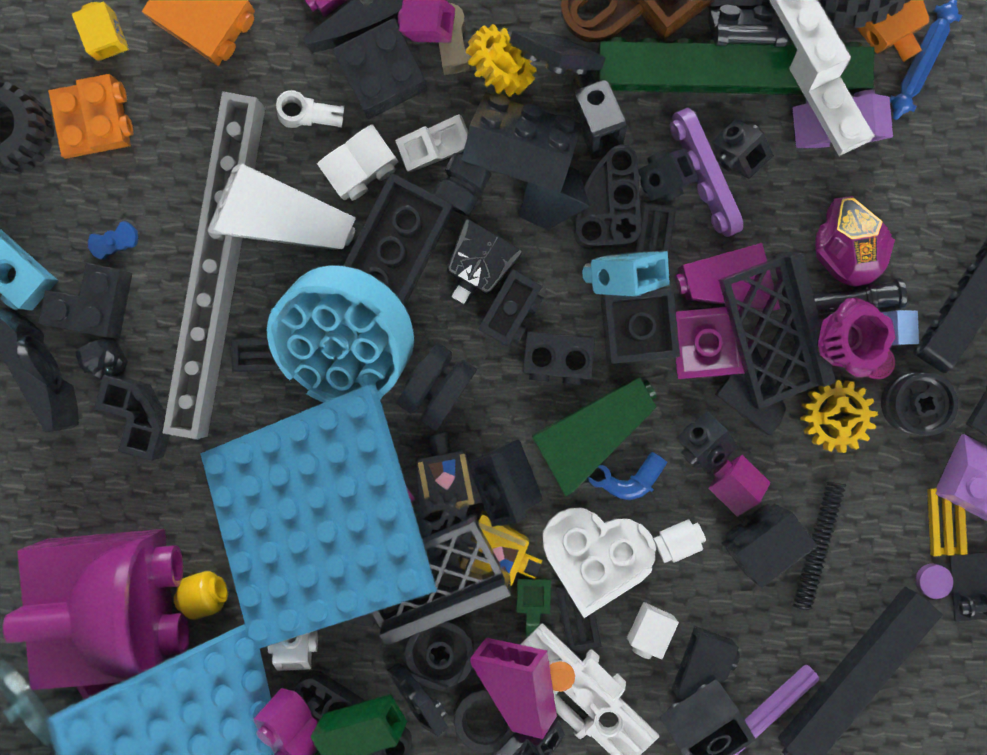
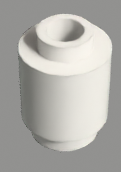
M689 519L660 531V535L653 538L664 563L671 560L675 563L702 551L701 543L706 541L698 523L692 525Z

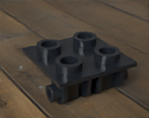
M987 552L949 555L950 573L953 577L954 621L987 619Z

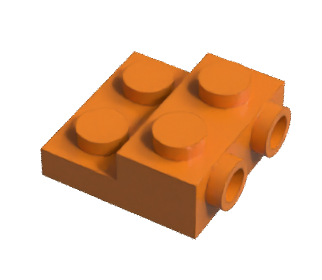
M106 74L76 80L77 85L48 90L61 157L67 159L131 146L129 136L134 133L133 125L129 116L125 115L123 103L127 102L126 91L122 82H118L112 75Z

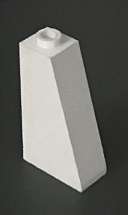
M239 164L233 167L208 231L219 235L338 250L344 249V246H348L352 241L355 233V228L352 227L355 217L246 165Z

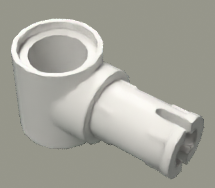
M294 90L283 92L277 99V116L286 127L296 128L300 125L311 126V123H318L342 128L344 106L315 103L314 99L305 98L301 93ZM293 102L298 104L302 109L300 114L295 117L287 116L283 112V107L287 103Z

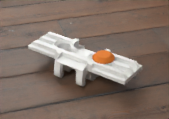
M543 623L520 644L547 650L556 713L575 730L574 735L577 738L582 739L586 735L592 736L611 755H641L659 738V734L620 698L625 691L626 681L619 674H616L614 677L610 676L599 665V655L593 649L587 651V656L582 662ZM564 691L588 716L583 720L557 695L558 692ZM605 712H612L617 715L618 722L613 727L607 728L599 722V718Z

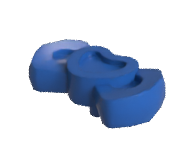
M122 221L115 231H107L104 235L91 234L88 239V249L95 258L105 260L109 255H114L118 250L137 246L139 240L138 231L129 222Z

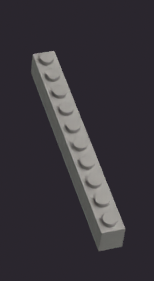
M222 92L164 421V434L192 439L208 436L242 244L241 237L213 234L208 231V228L233 167L243 164L255 170L265 107L256 97Z

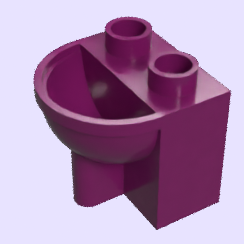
M165 529L52 538L17 550L23 606L6 615L3 623V634L8 643L26 641L30 690L124 682L176 657V655L187 652L189 644L188 620L182 613L173 614L170 587L180 586L183 577V558L181 550L177 545L166 546Z

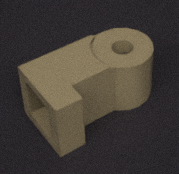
M450 3L455 7L451 43L439 42L444 75L476 70V66L468 64L472 56L468 55L464 48L462 36L465 31L464 13L458 5Z

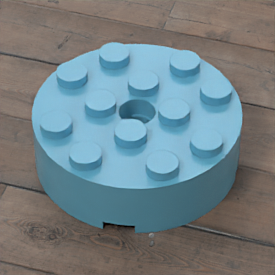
M324 266L303 274L279 299L272 309L267 323L269 348L280 370L289 380L294 378L309 390L306 393L307 395L324 403L369 384L376 385L379 398L381 399L400 377L411 358L414 347L412 323L405 307L397 296L386 285L371 275L345 266Z

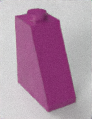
M756 244L678 267L679 274L675 275V282L679 293H685L686 300L726 306L719 279L766 262L767 258L763 244ZM768 270L761 285L773 291L774 284L770 270ZM754 275V276H752V277H749V278L752 279V280H754V278H755L756 275ZM742 280L731 284L735 299L743 302L751 285ZM758 289L750 307L763 312L770 295ZM778 300L772 311L780 309Z
M485 638L470 658L471 665L511 731L543 739L557 717L547 650Z

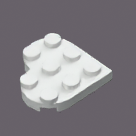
M568 508L555 514L548 521L542 532L543 549L546 557L584 618L642 582L652 571V565L655 561V542L649 531L643 525L627 518L613 519L604 523L597 514L584 508Z

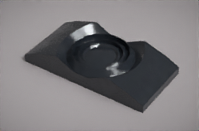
M0 307V355L44 432L72 429L79 425L78 405L74 386L62 379L56 360L44 346V333L14 309Z

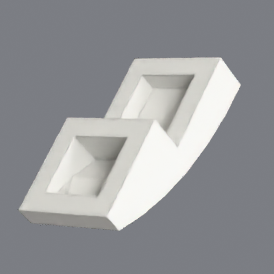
M458 114L430 128L422 127L395 141L407 171L411 172L449 158L453 153L459 154L463 152L468 130L463 117Z

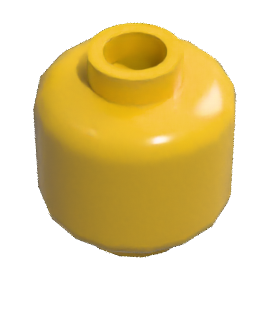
M204 571L185 577L174 594L175 607L184 616L192 620L216 614L221 611L228 597L226 583L222 577L217 576L211 571Z

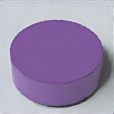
M933 563L927 564L919 569L916 575V585L924 595L940 599L947 596L952 590L953 577L945 567Z

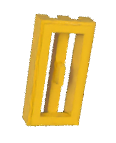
M927 489L930 555H966L965 509L955 505L957 547H954L952 502L942 498L944 547H941L938 495L935 494L937 489Z

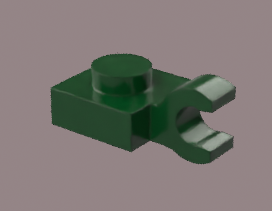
M517 577L516 613H526L525 634L526 637H529L540 625V614H550V578Z

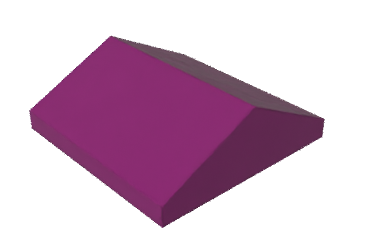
M726 307L676 312L680 357H675L678 380L745 374Z

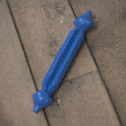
M950 0L941 6L936 5L933 12L937 13L938 19L930 25L920 45L922 51L915 55L901 83V94L897 96L891 95L890 97L894 110L893 119L898 120L903 114L915 111L917 106L913 104L912 98L921 91L950 33V23L954 21L959 22L962 15L958 14L957 0Z

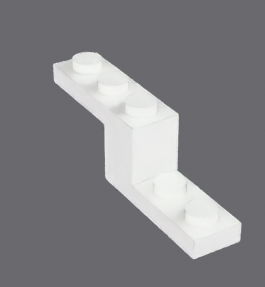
M769 0L798 49L789 69L838 155H843L870 142L874 134L840 77L851 57L818 0Z

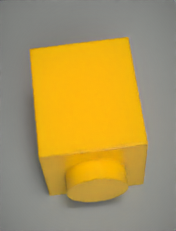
M105 2L87 3L81 8L82 10L72 13L86 53L97 61L129 50L116 13Z

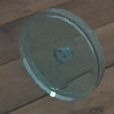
M0 660V691L11 705L3 711L4 716L10 723L20 717L43 744L49 748L52 747L54 744L47 718L51 717L50 713L17 671L5 660Z

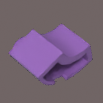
M875 90L855 93L852 98L874 134L870 142L893 138L890 97L878 95L875 93ZM807 99L806 104L793 107L796 148L830 147L831 141Z

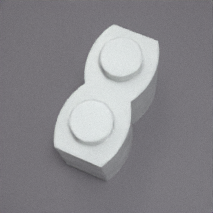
M373 124L354 135L345 144L326 155L317 165L343 200L350 197L353 201L368 191L366 185L376 178L382 181L389 177L391 173L393 174L396 170L394 165L398 163V160Z

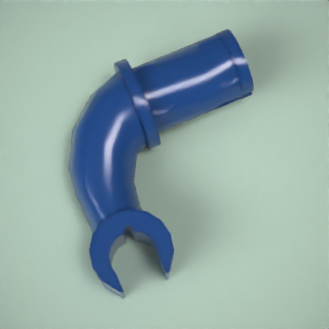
M651 452L636 475H631L628 481L619 480L611 476L610 470L604 465H599L597 468L603 471L605 479L597 482L588 477V481L592 486L602 487L619 499L633 500L643 497L648 492H653L654 489L651 487L668 462Z

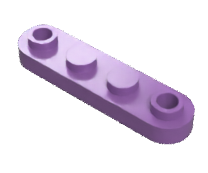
M690 108L674 113L672 122H670L671 134L676 141L680 142L683 149L686 148L699 177V180H697V190L702 201L707 203L711 210V221L714 229L726 237L741 232L743 230L742 216L697 116Z

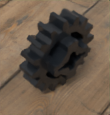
M444 494L439 495L436 503L430 497H427L425 499V508L417 504L413 509L418 516L415 519L419 532L426 537L439 532V528L446 519H448L446 527L449 528L456 525L455 515L462 522L473 517L477 520V515H467L466 512L469 504L465 503L459 507L456 505L457 496L455 495L450 502H445ZM444 510L442 515L434 519L431 517L426 518L431 512ZM468 531L457 536L455 544L474 548L476 539L472 538L474 536L472 531ZM432 546L430 549L427 548L425 550L427 558L442 562L445 553H441L443 549ZM451 552L447 563L452 562L455 567H459L460 556L467 560L470 557Z

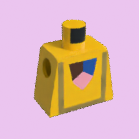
M482 510L478 524L500 565L506 567L511 577V586L517 572L535 579L540 570L542 560L525 553L529 544L528 537L508 525L492 527L486 511ZM462 558L459 568L465 569L468 560ZM475 559L470 571L483 575L493 570L489 563Z

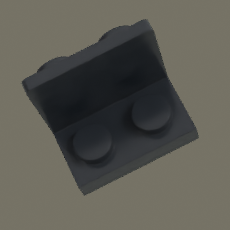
M519 439L513 440L467 463L492 527L520 522L527 518L526 509L543 500Z

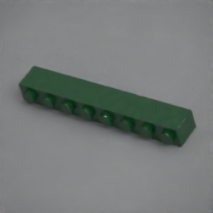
M611 37L606 39V42H600L597 51L598 54L606 57L603 69L597 70V82L608 81L612 91L804 95L789 69L798 50L794 42L789 40L785 47H773V45H761V43L715 46L713 40L703 44L693 43L692 39L687 38L676 39L673 43H660V40L657 38H644L639 42H626L625 38ZM861 42L843 43L851 58L840 77L851 96H854L857 92L873 89L874 47H862Z

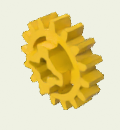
M494 24L489 28L483 25L467 42L469 47L466 49V53L472 56L468 64L476 66L475 76H483L485 78L484 85L486 87L491 84L494 85L496 93L500 94L505 90L508 97H511L514 93L520 95L534 81L535 77L533 74L536 72V68L530 64L532 61L520 56L521 50L511 46L509 43L510 35L506 28L503 27L499 32Z
M836 380V383L830 386H819L820 393L815 391L808 392L812 401L811 403H802L801 406L808 410V415L801 416L800 420L809 423V426L803 430L805 434H815L811 441L813 444L820 445L823 443L824 450L832 452L835 447L837 452L846 453L847 445L851 449H859L858 439L869 441L870 438L865 432L867 429H876V425L869 421L870 417L877 416L878 412L869 410L868 406L874 402V399L863 398L866 392L864 387L854 389V382L845 381L842 385L840 380ZM849 397L854 401L857 408H854L849 403ZM827 399V404L819 411L820 406ZM840 412L850 414V416H844L838 419V421L827 418ZM820 424H824L829 428V434L832 435V437L828 436L822 430Z

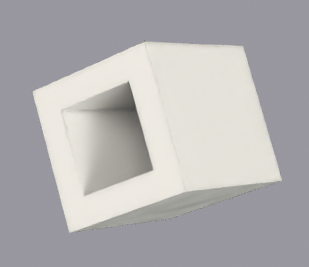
M643 602L627 636L630 645L633 647L632 651L646 659H651L652 656H655L662 660L679 623L674 615Z

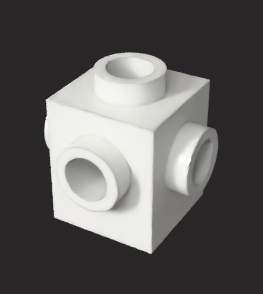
M313 631L269 645L268 653L273 654L272 663L276 670L311 669L312 652H317L318 633Z

